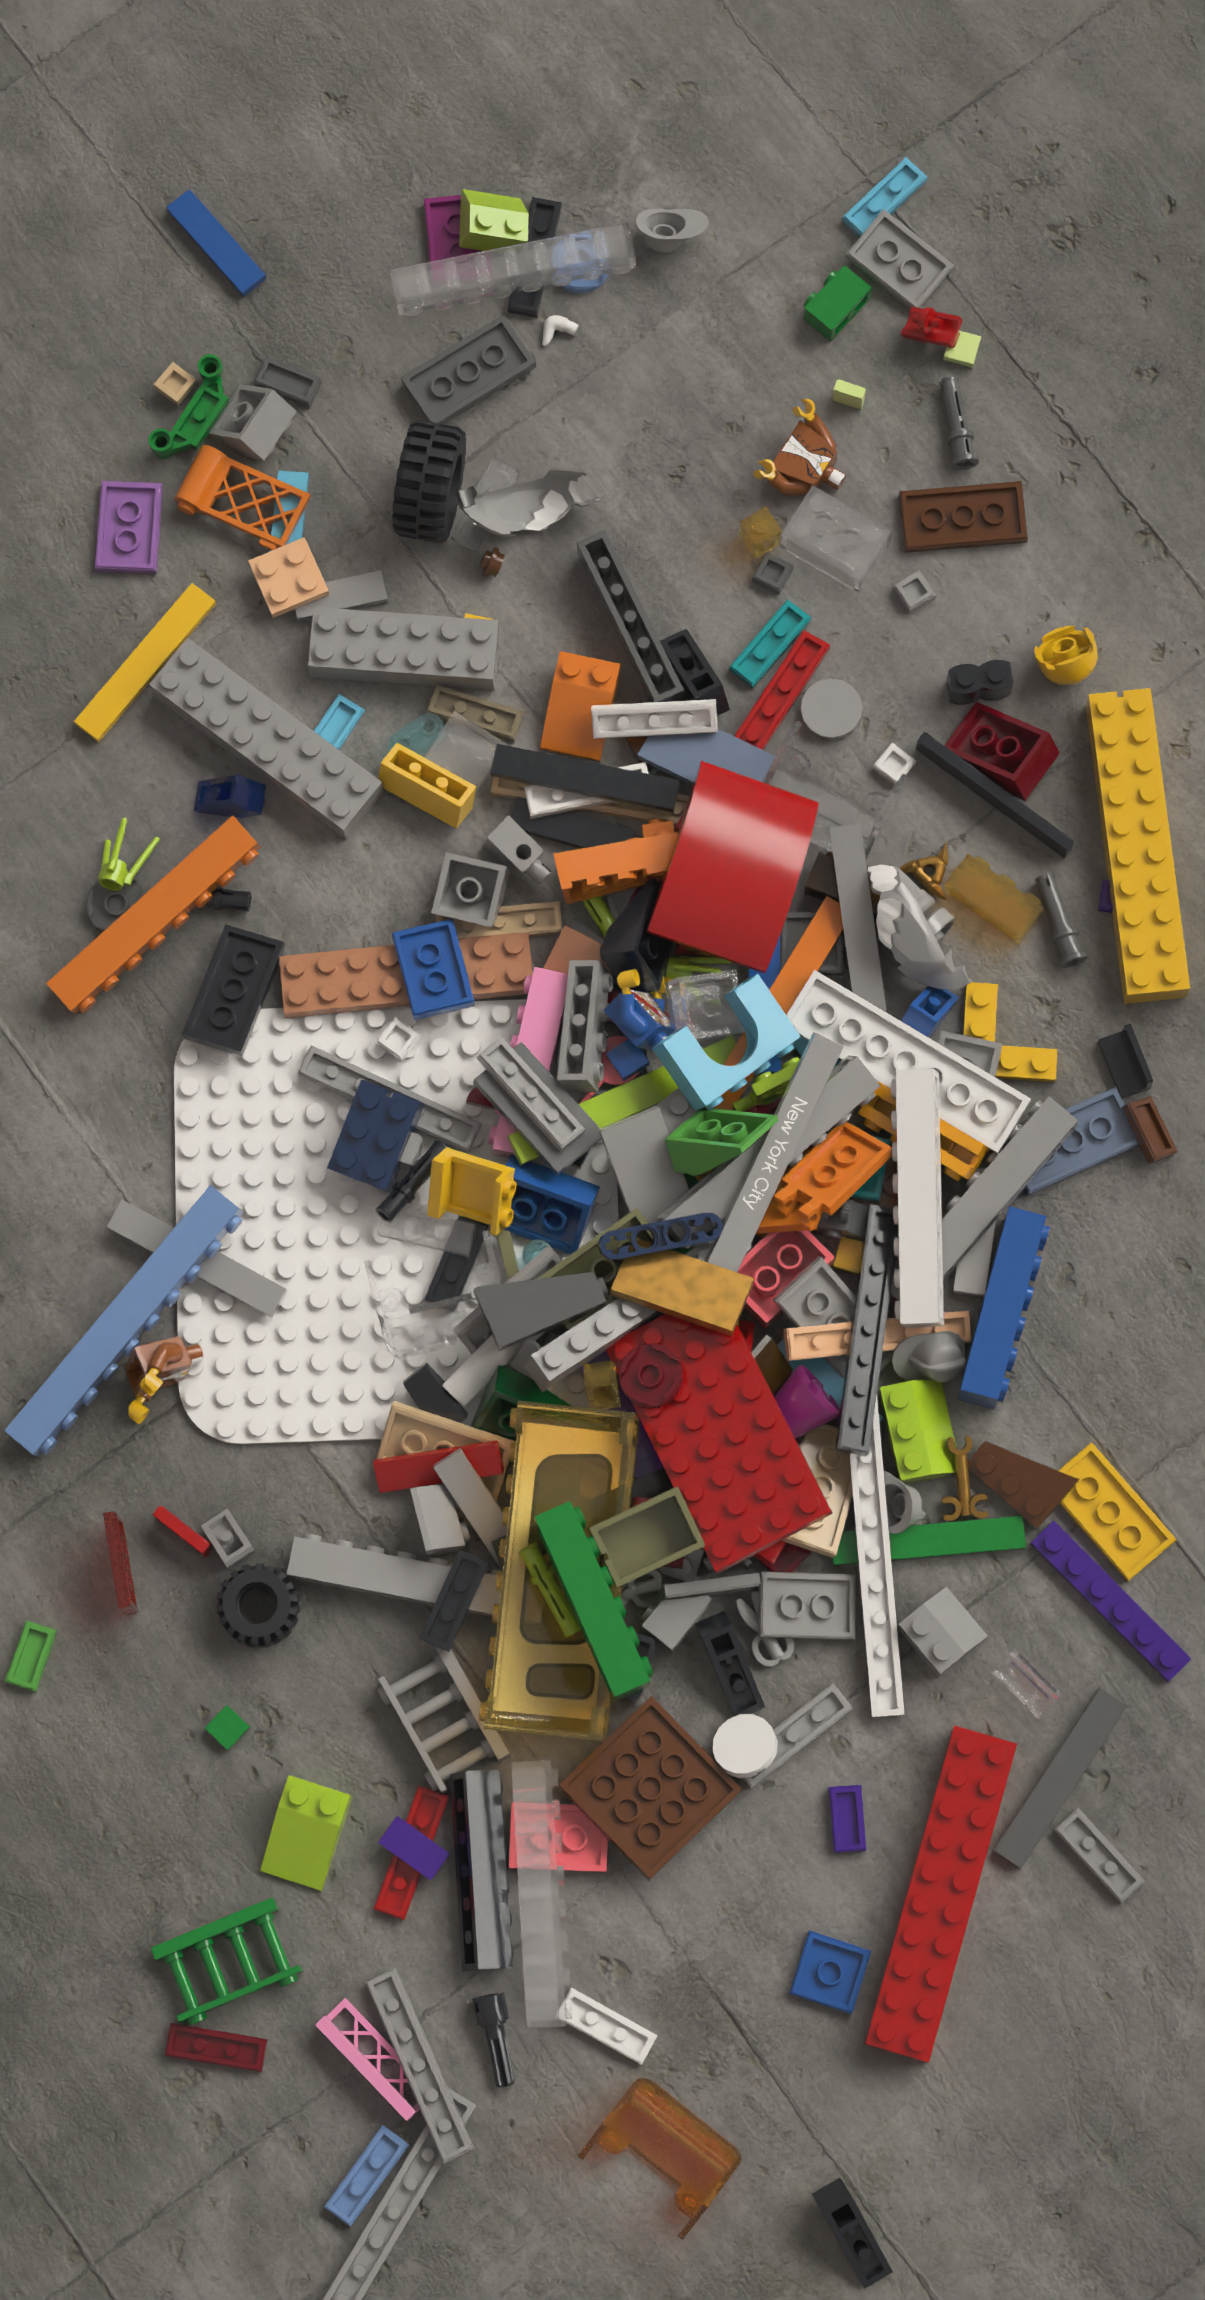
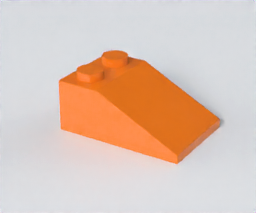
M560 651L552 682L540 749L601 762L606 738L593 739L591 707L593 705L614 704L621 677V666L619 663Z

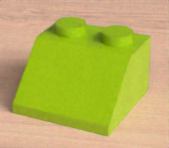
M462 189L459 247L518 256L528 242L529 213L521 198Z

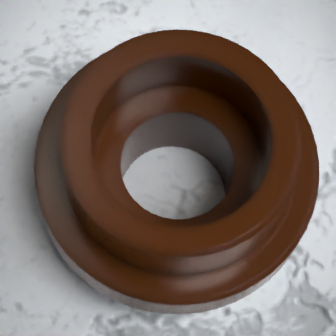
M494 547L491 552L485 551L479 566L484 569L483 576H497L505 554L499 552V548Z

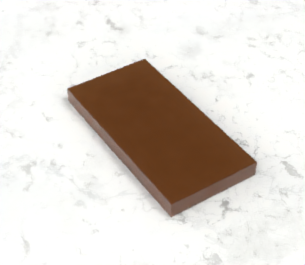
M1022 481L899 491L905 553L1027 543L1028 541Z

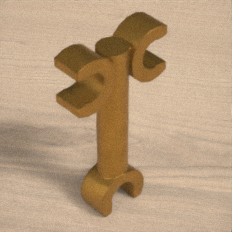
M969 1435L965 1436L966 1444L962 1449L955 1448L953 1437H949L947 1441L949 1450L954 1453L958 1500L952 1496L941 1498L942 1503H953L955 1506L953 1513L943 1515V1519L947 1521H953L959 1516L972 1514L977 1518L989 1516L988 1511L980 1512L975 1509L976 1502L987 1500V1495L977 1493L970 1497L967 1453L972 1448V1439Z

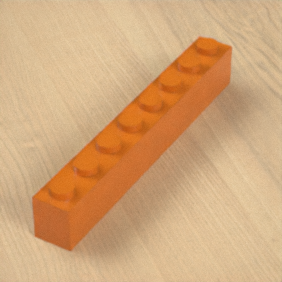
M232 815L46 984L74 1014H77L79 1011L85 1013L96 1003L94 998L103 990L108 992L119 982L117 977L126 969L128 971L133 970L142 962L143 958L141 956L149 948L151 950L158 948L166 940L164 935L173 927L175 929L180 928L189 919L187 914L196 906L201 908L207 904L213 897L211 892L219 885L221 887L228 885L235 878L236 874L234 872L241 865H250L259 856L257 851L261 846Z

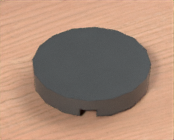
M135 879L132 880L130 887L123 885L120 891L108 890L97 882L90 888L85 902L87 916L93 926L103 932L146 893Z

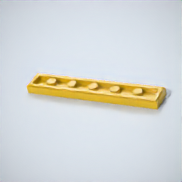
M191 583L74 720L75 725L99 743L184 641L216 606V601Z

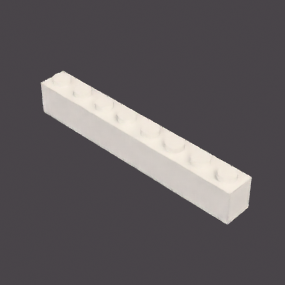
M934 1068L896 1070V1079L891 1080V1095L893 1099L896 1098V1111H892L891 1121L893 1130H897V1142L892 1144L893 1161H897L898 1174H893V1191L898 1193V1205H894L893 1219L895 1225L899 1224V1237L894 1238L895 1256H899V1269H895L894 1281L895 1287L900 1288V1300L895 1302V1316L897 1320H900V1324L906 1328L944 1326L939 1073Z

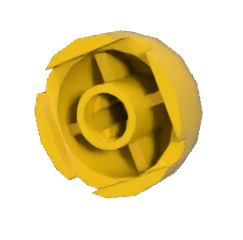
M1074 626L1054 629L1041 638L1043 643L1039 648L1037 645L1035 646L1034 653L1038 667L1042 674L1051 682L1059 685L1077 684L1094 671L1098 661L1097 645L1093 633L1088 628L1083 627L1084 631L1075 630Z

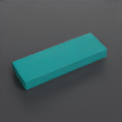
M787 599L731 664L729 671L753 689L807 627L812 617Z

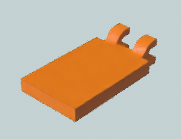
M847 1121L840 1126H836L827 1134L828 1136L824 1141L815 1146L781 1179L783 1189L774 1195V1200L780 1203L776 1207L777 1213L787 1218L794 1210L797 1201L802 1203L803 1205L798 1209V1214L804 1217L800 1225L811 1232L819 1223L823 1212L832 1216L892 1157L891 1146Z

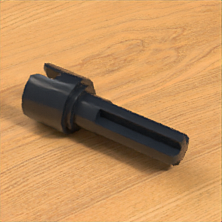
M504 1992L473 1998L477 2025L485 2028L496 2086L501 2088L514 2084V2075L504 2029V2023H507L506 2020L509 2019Z

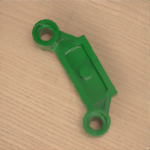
M207 354L198 361V371L203 379V383L171 431L158 428L150 433L148 443L151 451L158 458L167 459L172 454L191 448L197 451L230 402L229 398L224 395L222 384L223 366L221 360L216 355Z

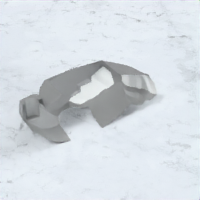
M549 470L544 478L488 492L489 488L479 495L474 486L465 490L455 491L459 508L473 522L486 531L502 537L516 536V534H511L510 531H540L547 529L564 517L573 505H578L579 507L589 506L592 501H599L605 496L598 483L586 473Z
M887 865L868 867V876L872 882L870 888L873 893L880 895L876 918L880 941L892 951L896 961L899 962L897 968L906 977L915 982L938 989L958 990L972 983V980L966 974L964 965L954 967L952 949L944 956L917 902L924 892L898 867Z

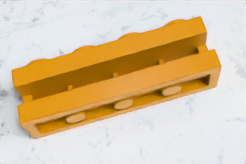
M878 1082L880 1087L874 1091L875 1097L868 1104L862 1106L858 1114L865 1118L863 1125L878 1134L881 1129H884L892 1134L890 1140L897 1142V1130H893L891 1121L892 1111H896V1098H892L889 1087ZM940 1118L941 1164L945 1166L942 1172L957 1181L960 1180L961 1176L969 1180L976 1172L989 1149L981 1142Z

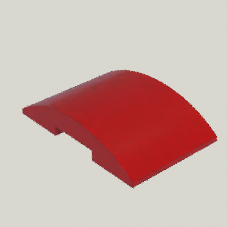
M701 761L682 818L683 822L668 869L664 875L646 932L765 974L796 890L813 832L819 802Z

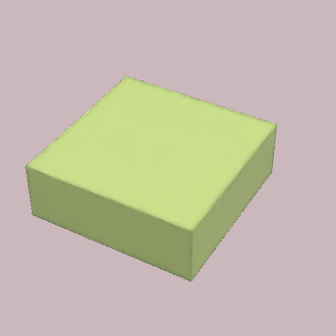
M959 331L960 336L954 348L946 347L943 360L973 368L981 336Z
M837 380L833 389L832 401L861 410L865 401L866 389Z

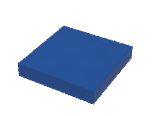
M809 1930L789 1994L852 2015L872 1951Z

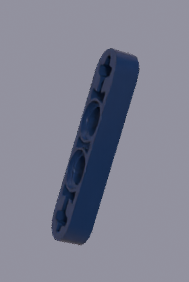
M699 1213L632 1226L604 1233L598 1241V1249L600 1254L607 1259H622L699 1244L717 1239L722 1232L723 1224L721 1219L714 1213ZM706 1217L709 1222H714L715 1229L710 1230V1236H707L705 1231L694 1232L693 1234L696 1239L691 1240V1228L687 1222L688 1220H692V1226L704 1224V1218ZM672 1224L681 1225L685 1231L683 1239L679 1242H673L668 1238L667 1231ZM641 1230H648L653 1235V1243L646 1249L641 1248L636 1242V1236ZM630 1232L629 1242L633 1252H628L629 1246L618 1247L617 1254L613 1255L612 1250H606L605 1244L610 1242V1236H614L615 1241L626 1240L625 1233Z

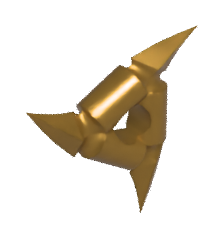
M946 840L937 857L934 855L917 859V861L913 859L899 867L902 872H912L913 876L927 888L928 892L947 900L939 886L946 870L945 865H948ZM926 867H932L935 870V874L928 876L923 870Z

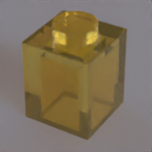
M766 506L740 521L739 534L755 559L781 544L782 530Z
M615 1361L583 1365L584 1385L589 1411L621 1407L620 1386Z

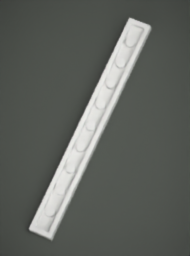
M876 1396L869 1454L865 1457L850 1453L872 1717L905 1714L878 1400Z

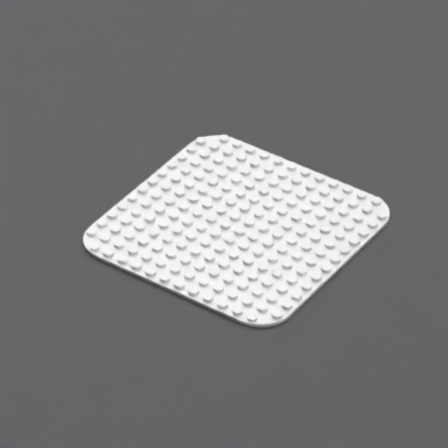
M527 999L475 1001L474 1007L415 1021L413 1020L410 1006L285 1018L284 1008L261 1009L243 1056L186 1039L182 1041L174 1064L176 1225L206 1189L212 1185L244 1212L240 1217L243 1219L241 1225L234 1233H227L220 1241L222 1247L218 1252L288 1290L272 1318L198 1277L191 1283L186 1282L179 1290L181 1296L177 1300L178 1337L182 1338L185 1347L198 1343L204 1357L202 1362L191 1365L185 1379L178 1382L179 1393L188 1416L204 1433L222 1442L243 1445L382 1440L389 1412L394 1401L419 1409L403 1385L405 1379L428 1363L446 1382L471 1356L452 1329L479 1306L473 1293L474 1288L506 1283L508 1281L498 1235H491L489 1228L454 1313L425 1302V1296L459 1215L446 1212L439 1219L427 1216L430 1188L429 1177L415 1193V1199L410 1204L407 1203L391 1223L382 1219L375 1209L388 1197L389 1192L327 1169L353 1100L299 1076L298 1071L310 1046L317 1047L480 1122L482 1126L469 1153L449 1144H444L450 1149L505 1165L509 1157L495 1155L492 1149L493 1145L488 1144L491 1127L498 1126L500 1115L495 1114L496 1110L466 1104V1100L470 1091L476 1087L473 1084L474 1079L486 1070L477 1060L478 1054L501 1036L511 1045L513 1035L519 1036L521 1024L516 1023L520 1005L526 1006ZM394 1017L420 1034V1039L402 1062L376 1043ZM562 1028L559 1039L562 1038ZM557 1046V1050H556V1054H555V1059H554V1063H553V1067H552V1072H551V1075H552L556 1080H557V1076H558V1072L556 1071V1068H557L558 1046ZM587 1092L568 1093L576 1102H578V1100L582 1099ZM415 1129L414 1133L422 1136L424 1141L419 1160L433 1142L438 1139ZM602 1140L590 1149L580 1170L570 1165L562 1172L600 1186L591 1218L579 1248L619 1221L617 1179ZM540 1157L531 1161L548 1167ZM400 1168L395 1183L400 1182L409 1170ZM510 1233L519 1271L547 1247L544 1244ZM552 1248L559 1256L561 1261L567 1258L569 1255H571L569 1253ZM513 1357L504 1367L518 1372L510 1365L514 1359ZM580 1368L547 1389L595 1422L603 1417ZM486 1385L463 1407L468 1412V1416L462 1424L471 1426Z

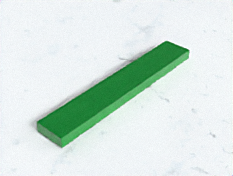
M1023 1516L913 1525L907 1527L899 1534L889 1532L891 1561L1026 1549ZM856 1531L842 1532L836 1556L833 1558V1566L859 1564Z

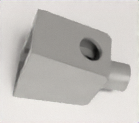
M509 815L487 837L482 846L500 864L507 866L518 879L527 873L539 885L552 872L539 860L544 852L543 849ZM516 853H524L527 859H519Z

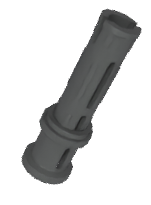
M949 376L939 381L950 432L946 439L948 445L952 448V468L955 470H966L978 465L979 459L977 455H974L972 444L974 434L967 426L959 378Z
M1047 873L1046 880L1044 874L1040 875L1035 881L1054 930L1051 939L1058 946L1062 958L1060 961L1061 967L1069 968L1086 961L1088 957L1086 952H1082L1078 941V929L1070 923L1054 873Z

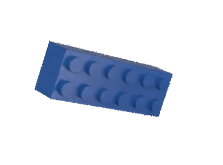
M1011 1206L1008 1208L957 1400L993 1410L997 1401L1003 1403L1010 1379L1004 1378L1006 1371L1011 1372L1018 1348L1012 1347L1013 1341L1019 1342L1026 1318L1020 1316L1021 1311L1027 1312L1034 1287H1030L1028 1284L1030 1280L1035 1281L1042 1257L1036 1256L1037 1250L1043 1251L1050 1229L1049 1226L1044 1225L1046 1220L1044 1215Z

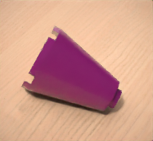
M804 1365L795 1368L774 1396L795 1439L840 1415V1407L832 1395L828 1396L823 1389V1384Z

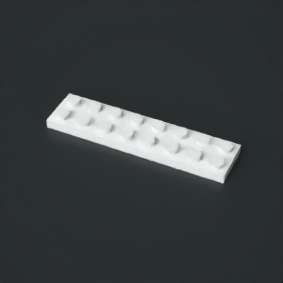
M816 970L813 971L786 1015L801 1037L809 1041L814 1032L842 1045L843 1049L838 1059L843 1061L848 1055L858 1056L876 1081L890 1089L891 1080L896 1079V1070L934 1068L939 1073L940 1118L981 1142L997 1154L1001 1151L1031 1102V1098Z

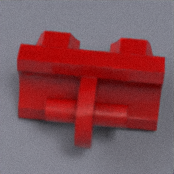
M911 306L908 321L902 329L901 335L903 338L954 348L960 336L959 329L963 320L960 316L936 312L934 308L926 307L922 309Z

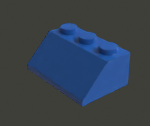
M511 1154L505 1166L515 1168L514 1181L517 1186L511 1202V1209L514 1211L513 1220L510 1226L504 1230L546 1246L549 1245L552 1248L569 1254L574 1253L580 1247L600 1186L562 1172L556 1176L550 1168L531 1161L520 1166L516 1156Z

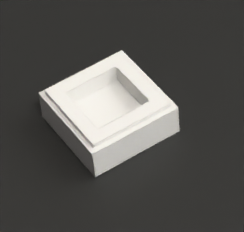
M891 743L875 762L872 769L898 787L916 765V760L894 743Z
M394 1017L376 1043L402 1062L420 1039V1034Z

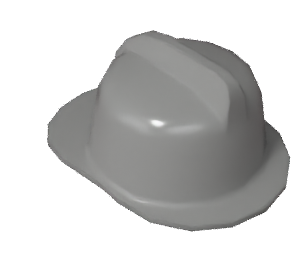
M648 209L638 214L635 221L639 231L644 234V245L647 248L662 253L676 251L686 243L687 239L702 235L709 226L708 217L702 212L693 209Z
M952 1331L908 1337L899 1343L893 1352V1368L901 1378L908 1381L934 1380L936 1382H947L956 1377L962 1367L966 1366V1360L964 1359L965 1344L962 1338Z
M884 1471L889 1532L899 1534L907 1527L916 1523L918 1519H923L926 1513L922 1510V1500L919 1492L914 1487L904 1484L889 1472Z

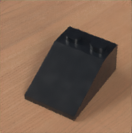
M655 878L649 879L609 927L604 942L600 947L601 959L610 969L616 982L621 972L633 969L638 971L640 984L630 989L641 992L660 990L673 941L646 932L660 890V886Z

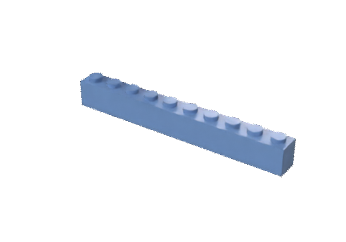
M210 1185L4 1431L32 1455L40 1457L42 1453L47 1455L57 1444L58 1441L55 1438L62 1429L66 1431L78 1419L76 1413L83 1404L88 1406L99 1393L97 1388L104 1379L109 1381L117 1373L119 1361L125 1355L129 1357L134 1347L139 1346L140 1342L138 1339L145 1330L150 1332L161 1319L158 1315L166 1306L170 1308L181 1296L179 1290L186 1282L191 1283L196 1279L202 1270L199 1267L207 1257L211 1259L222 1247L220 1241L227 1233L232 1234L238 1229L243 1221L240 1217L244 1212L215 1187Z

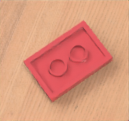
M512 1802L509 1869L607 1873L608 1838L576 1805Z

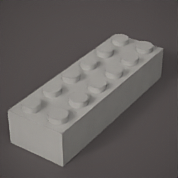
M314 607L308 659L310 677L436 686L438 684L450 688L495 691L500 635L499 621Z

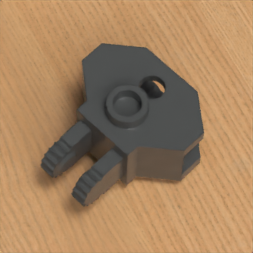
M848 1199L832 1216L823 1212L817 1225V1230H812L811 1233L822 1235V1237L832 1240H840L841 1237L863 1240L868 1206Z

